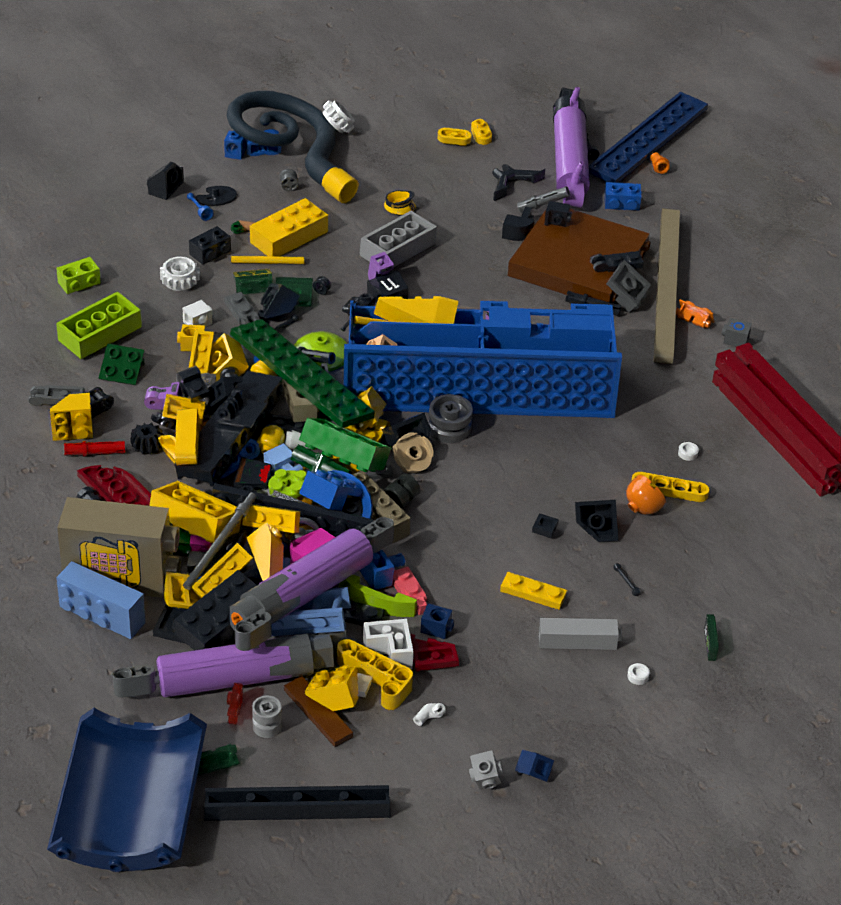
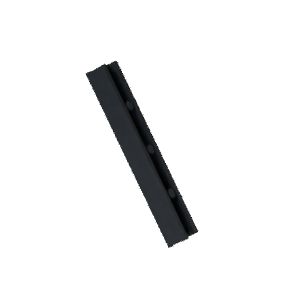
M389 785L205 788L204 821L391 818Z

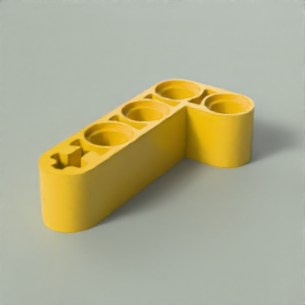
M198 408L177 410L175 460L177 466L198 464V442L201 430Z
M344 639L338 643V665L340 667L356 666L357 673L372 676V683L381 686L382 707L387 710L397 709L412 691V670L353 640Z

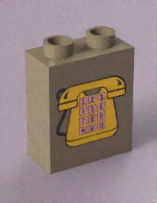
M67 497L57 527L62 571L72 561L143 593L144 596L164 598L166 572H181V557L171 555V552H177L180 529L177 526H170L169 508Z

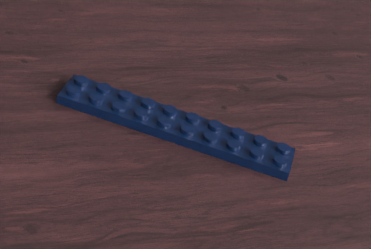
M680 91L589 165V173L604 181L619 183L708 109V103Z

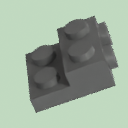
M625 260L620 263L606 283L618 295L616 301L628 312L632 309L636 311L642 304L640 300L642 301L649 294L647 290L651 286Z

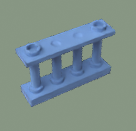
M348 587L330 588L289 615L276 621L271 625V636L345 631L346 625L343 608H351Z

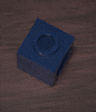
M428 603L421 617L420 633L445 639L448 631L452 632L455 620L452 619V610Z

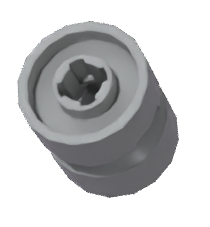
M269 695L257 698L252 705L253 731L260 737L272 738L282 728L281 702L274 696Z

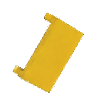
M166 394L162 417L177 419V410L198 408L200 424H202L205 401L198 400L191 403L189 398Z

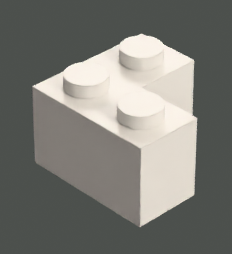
M407 619L364 623L363 642L365 647L381 655L388 654V658L412 669L413 648Z

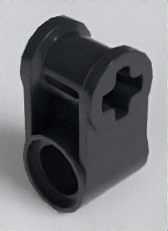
M95 387L87 392L90 393L92 419L108 411L114 404V398L111 395H106L100 387Z

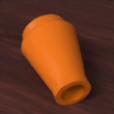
M657 152L650 156L656 173L664 174L669 170L670 162L668 159Z

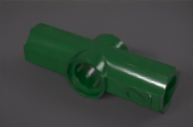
M299 444L291 454L292 461L308 468L309 471L321 469L326 472L332 470L344 471L350 474L352 470L334 462L333 459Z

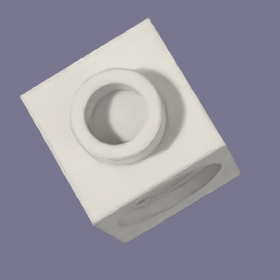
M202 300L182 308L184 324L203 325L205 327L212 324V308L209 305L207 306Z

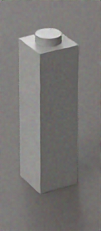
M540 618L538 631L539 648L617 650L618 641H622V628H618L617 619Z

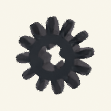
M143 423L142 426L136 425V428L132 429L130 443L134 447L135 452L141 451L142 455L145 452H148L150 455L152 451L158 452L159 448H162L158 438L164 436L163 430L160 429L159 425L154 426L153 423Z

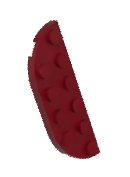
M94 465L77 470V476L87 487H93L103 501L150 506L151 493L124 469L115 466L113 469L102 468L101 465Z

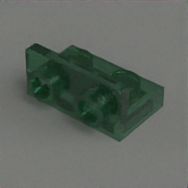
M270 269L233 272L236 293L266 292L270 283H273Z

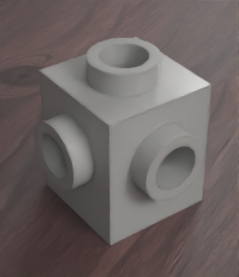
M492 750L470 756L473 767L469 769L472 782L477 783L479 789H492L497 784H501L500 775H504L500 761H496Z

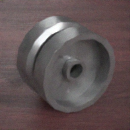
M454 394L441 395L435 398L429 408V425L432 430L430 435L443 443H459L465 440L470 435L473 408L471 403L466 398Z

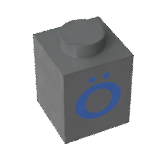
M730 318L728 325L724 324L722 335L725 336L723 343L736 347L748 343L752 323Z

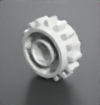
M334 100L333 102L328 101L323 108L325 110L322 113L340 133L344 131L349 133L354 128L353 123L355 120L342 104Z
M173 257L163 263V267H160V280H162V284H165L172 290H187L196 285L197 280H200V268L197 267V263H194L187 257Z

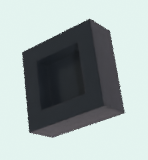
M539 513L532 527V533L552 538L559 519Z

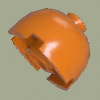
M640 474L627 487L628 507L634 513L654 514L665 505L666 499L658 487L654 489L650 485L652 483L651 480Z

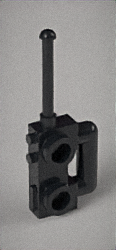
M363 293L360 297L353 296L342 307V311L350 316V300H353L356 306H373L375 304V297L369 293ZM350 319L345 323L344 326H341V331L346 330V328L349 326Z

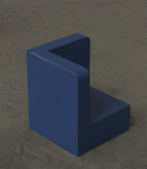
M522 750L515 771L547 782L554 760L538 753Z

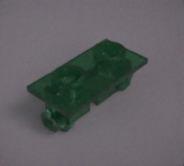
M229 743L226 746L215 748L216 751H203L197 776L239 765L236 745Z

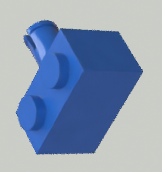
M380 550L373 554L372 562L359 571L372 589L392 586L394 568L404 566L405 558L402 553L387 557L384 551Z

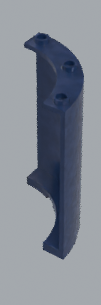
M95 707L82 715L79 720L47 850L56 854L58 858L112 872L152 869L168 865L180 859L207 723L191 713L178 719L167 721L166 725L162 726L134 722V725L124 724L120 722V718L108 715Z

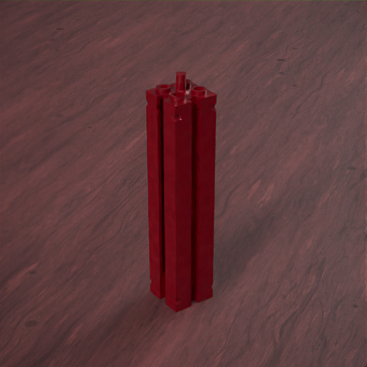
M749 342L737 346L734 352L728 349L717 353L715 366L718 370L714 371L712 383L719 387V390L805 482L812 489L816 490L820 497L834 493L837 487L841 489V437L757 350L753 349Z

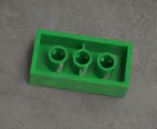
M318 418L306 419L299 441L305 443V447L316 450V448L323 450V455L339 457L340 462L348 465L351 463L357 465L356 468L363 472L384 470L392 449L356 432L341 428L330 421Z

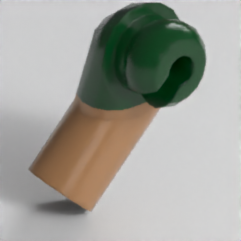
M239 220L232 223L231 231L235 234H240L246 230L250 231V225L256 222Z

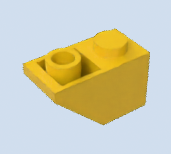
M372 386L357 395L360 400L375 411L374 418L358 423L362 431L368 427L371 429L379 423L378 419L383 415V409L386 406L385 401Z

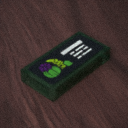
M706 614L704 634L708 661H715L719 649L716 620L714 614Z

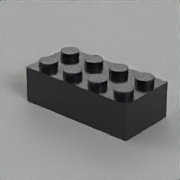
M237 570L174 619L175 634L194 651L223 646L235 637V631L230 625V606L240 601L241 595L257 585Z

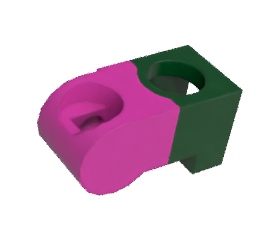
M179 528V545L177 552H173V555L189 556V551L207 552L213 543L207 542L205 538L184 532V529Z

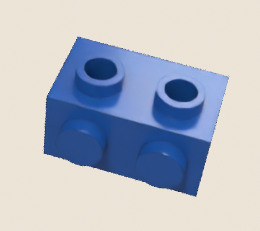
M606 182L604 194L605 209L640 211L641 184Z

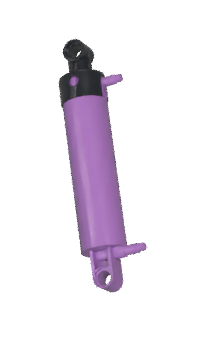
M562 87L559 98L553 105L556 187L560 189L567 186L570 191V197L564 198L563 203L581 208L584 195L589 190L590 184L586 105L579 97V87H575V90Z

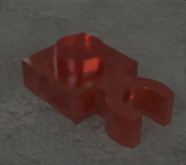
M234 683L232 692L228 691L227 705H230L227 712V716H229L227 724H237L243 702V684Z

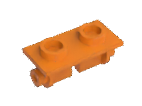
M679 300L680 308L676 309L677 318L690 322L691 318L694 317L692 324L702 328H709L711 322L714 323V315L711 310L695 306L690 301Z

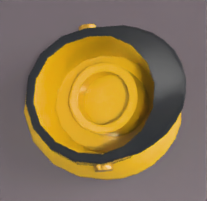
M403 190L389 192L385 197L384 207L388 212L397 215H404L409 211L414 212L416 205L412 198L415 196V193Z

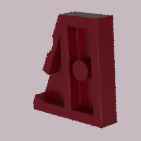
M410 634L413 662L416 671L459 666L455 644L439 642L431 638L424 641L416 639L415 634Z

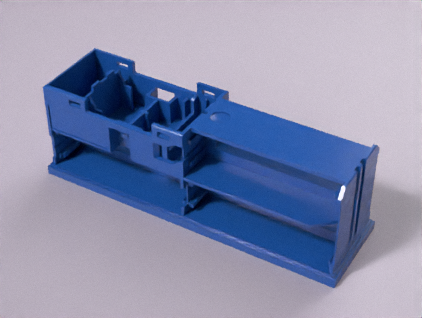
M350 300L349 344H344V387L357 396L372 386L386 403L383 411L429 412L430 404L435 398L441 395L454 394L466 398L471 403L473 408L472 414L615 418L622 353H617L612 305L571 304V310L508 308V301H480V310L457 309L454 324L371 321L367 325L354 323L355 316L386 319L374 314L376 306H356V303ZM483 311H489V320L483 319ZM530 315L549 316V325L543 323L531 324ZM382 334L397 343V346L366 345L369 340Z

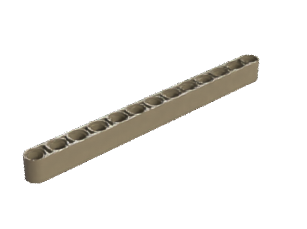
M662 208L660 223L653 362L673 364L680 210Z

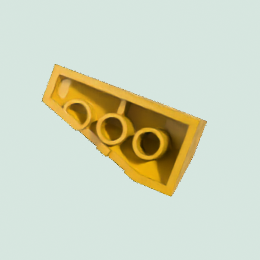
M415 296V299L379 297L374 314L391 322L454 324L458 301L441 296H433V299H422L421 296Z

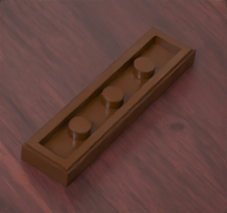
M303 676L284 685V691L334 747L353 737L352 730L334 711L306 696L305 690L309 683Z

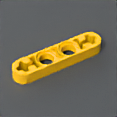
M635 472L632 475L631 481L639 474L647 477L652 481L650 485L654 489L658 487L655 485L656 483L664 484V487H658L664 496L695 502H704L709 496L708 485L701 482L646 472ZM675 487H683L685 490L679 491Z

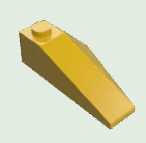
M268 523L263 524L247 537L263 581L283 569L284 546L281 541L282 534L276 527L272 528Z

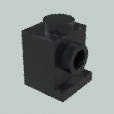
M549 201L545 212L544 225L552 224L566 227L567 223H570L572 219L570 204Z

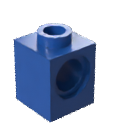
M228 131L225 137V157L241 160L246 151V139L235 131Z

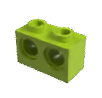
M91 257L56 268L58 283L66 294L101 283L100 268Z

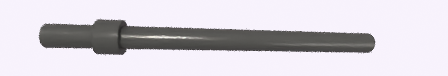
M250 492L244 502L239 503L233 517L184 582L183 587L185 589H191L239 521L249 513L250 506L257 498L254 493Z

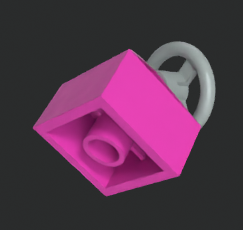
M300 517L299 524L309 525L313 529L305 530L299 527V533H293L290 540L286 537L285 532L280 531L282 534L281 541L286 542L290 546V564L335 537L324 529L319 528L318 524L313 520Z

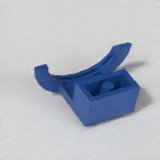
M321 469L307 471L299 494L327 509L342 511L347 495L360 496L363 504L362 517L371 519L373 512L371 495L361 480L344 471L332 470L326 472Z

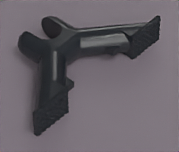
M507 164L502 165L503 171L494 168L492 175L498 179V183L494 191L493 200L496 201L506 196V191L510 188L508 182L512 180H529L535 183L544 179L545 169L541 171L513 169Z

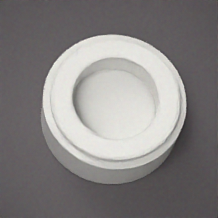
M684 442L679 446L678 455L684 460L691 461L697 458L699 448L694 443Z
M636 663L628 668L627 677L631 683L643 685L648 682L650 670L647 666Z

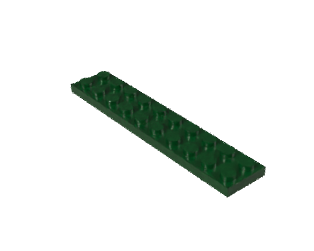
M262 319L231 328L230 335L263 361L277 375L283 377V380L341 428L374 418L375 411Z

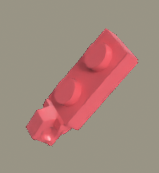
M409 567L395 570L393 586L397 592L417 599L416 612L418 615H422L427 606L425 592Z

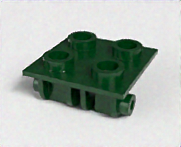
M107 344L98 379L136 385L140 367L145 364V358H143L145 350Z

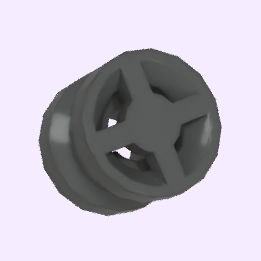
M293 169L283 170L280 174L282 189L286 191L295 190L298 187L296 171Z

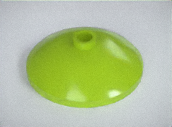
M325 331L311 332L299 338L294 344L297 348L305 347L309 350L334 352L336 360L334 364L327 363L328 371L336 370L344 365V344H347V342L334 333ZM315 362L317 365L321 367L322 363Z

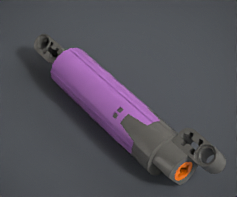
M381 517L363 527L361 531L348 529L241 595L240 601L230 606V625L235 631L236 648L241 651H249L271 637V625L369 565L373 560L374 553H377L393 542V520L388 517Z
M347 627L345 631L310 633L268 639L249 651H241L234 644L158 656L156 661L157 671H155L152 665L148 664L114 670L112 673L114 694L121 698L149 694L154 692L156 684H159L161 695L163 697H171L311 675L315 669L334 667L333 653L337 652L338 643L341 640L347 639Z

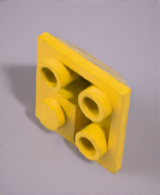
M341 666L335 671L328 672L327 670L317 672L305 690L306 696L332 711L354 707L359 699L356 666Z

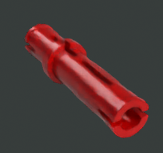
M125 441L64 443L65 456L83 455V457H87V455L125 453Z

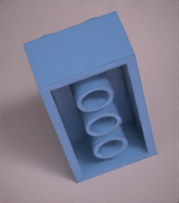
M72 561L56 577L59 605L64 610L73 612L83 619H88L103 628L112 630L129 639H132L146 623L143 593Z

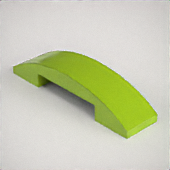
M354 574L339 583L340 588L348 587L350 599L358 603L385 609V615L396 617H415L417 599L399 592L395 597H391L361 585L360 577Z

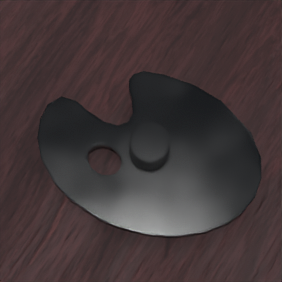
M211 186L206 188V192L209 193L208 195H197L196 200L201 205L221 206L232 202L237 197V192L234 188L228 186Z

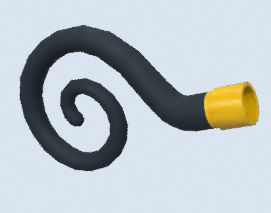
M276 91L244 93L229 104L226 117L230 127L240 136L259 145L275 147L291 144L298 137V124L289 114L280 111L266 112L260 117L262 126H268L270 122H278L285 125L288 129L287 132L282 134H272L248 125L242 118L244 111L257 107L286 111L306 120L314 127L317 133L316 140L305 158V167L309 176L341 203H346L354 197L358 190L359 182L346 171L337 168L328 161L335 146V128L325 118L322 111L314 105L292 95Z

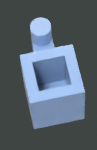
M284 443L264 452V462L272 465V476L279 469L286 471L303 470L300 464L295 466V462L291 460L292 451Z

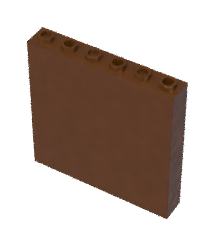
M570 209V212H572L571 222H568L566 227L552 224L546 226L544 225V212L508 263V276L568 295L567 292L569 290L615 303L618 295L606 285L614 272H595L594 265L590 262V257L595 254H602L604 256L614 253L639 251L643 260L645 251L648 252L651 241H649L650 233Z

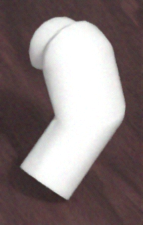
M442 703L426 704L416 714L413 721L416 725L422 726L427 719L442 717L446 708Z

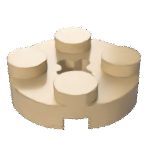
M413 432L403 435L393 446L394 459L405 473H419L431 464L434 453L433 447L426 437H421L417 435L418 433ZM410 448L413 451H417L416 458L410 455Z

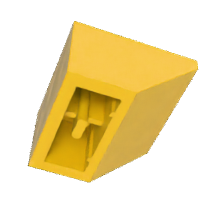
M90 393L69 394L50 408L53 441L93 438Z

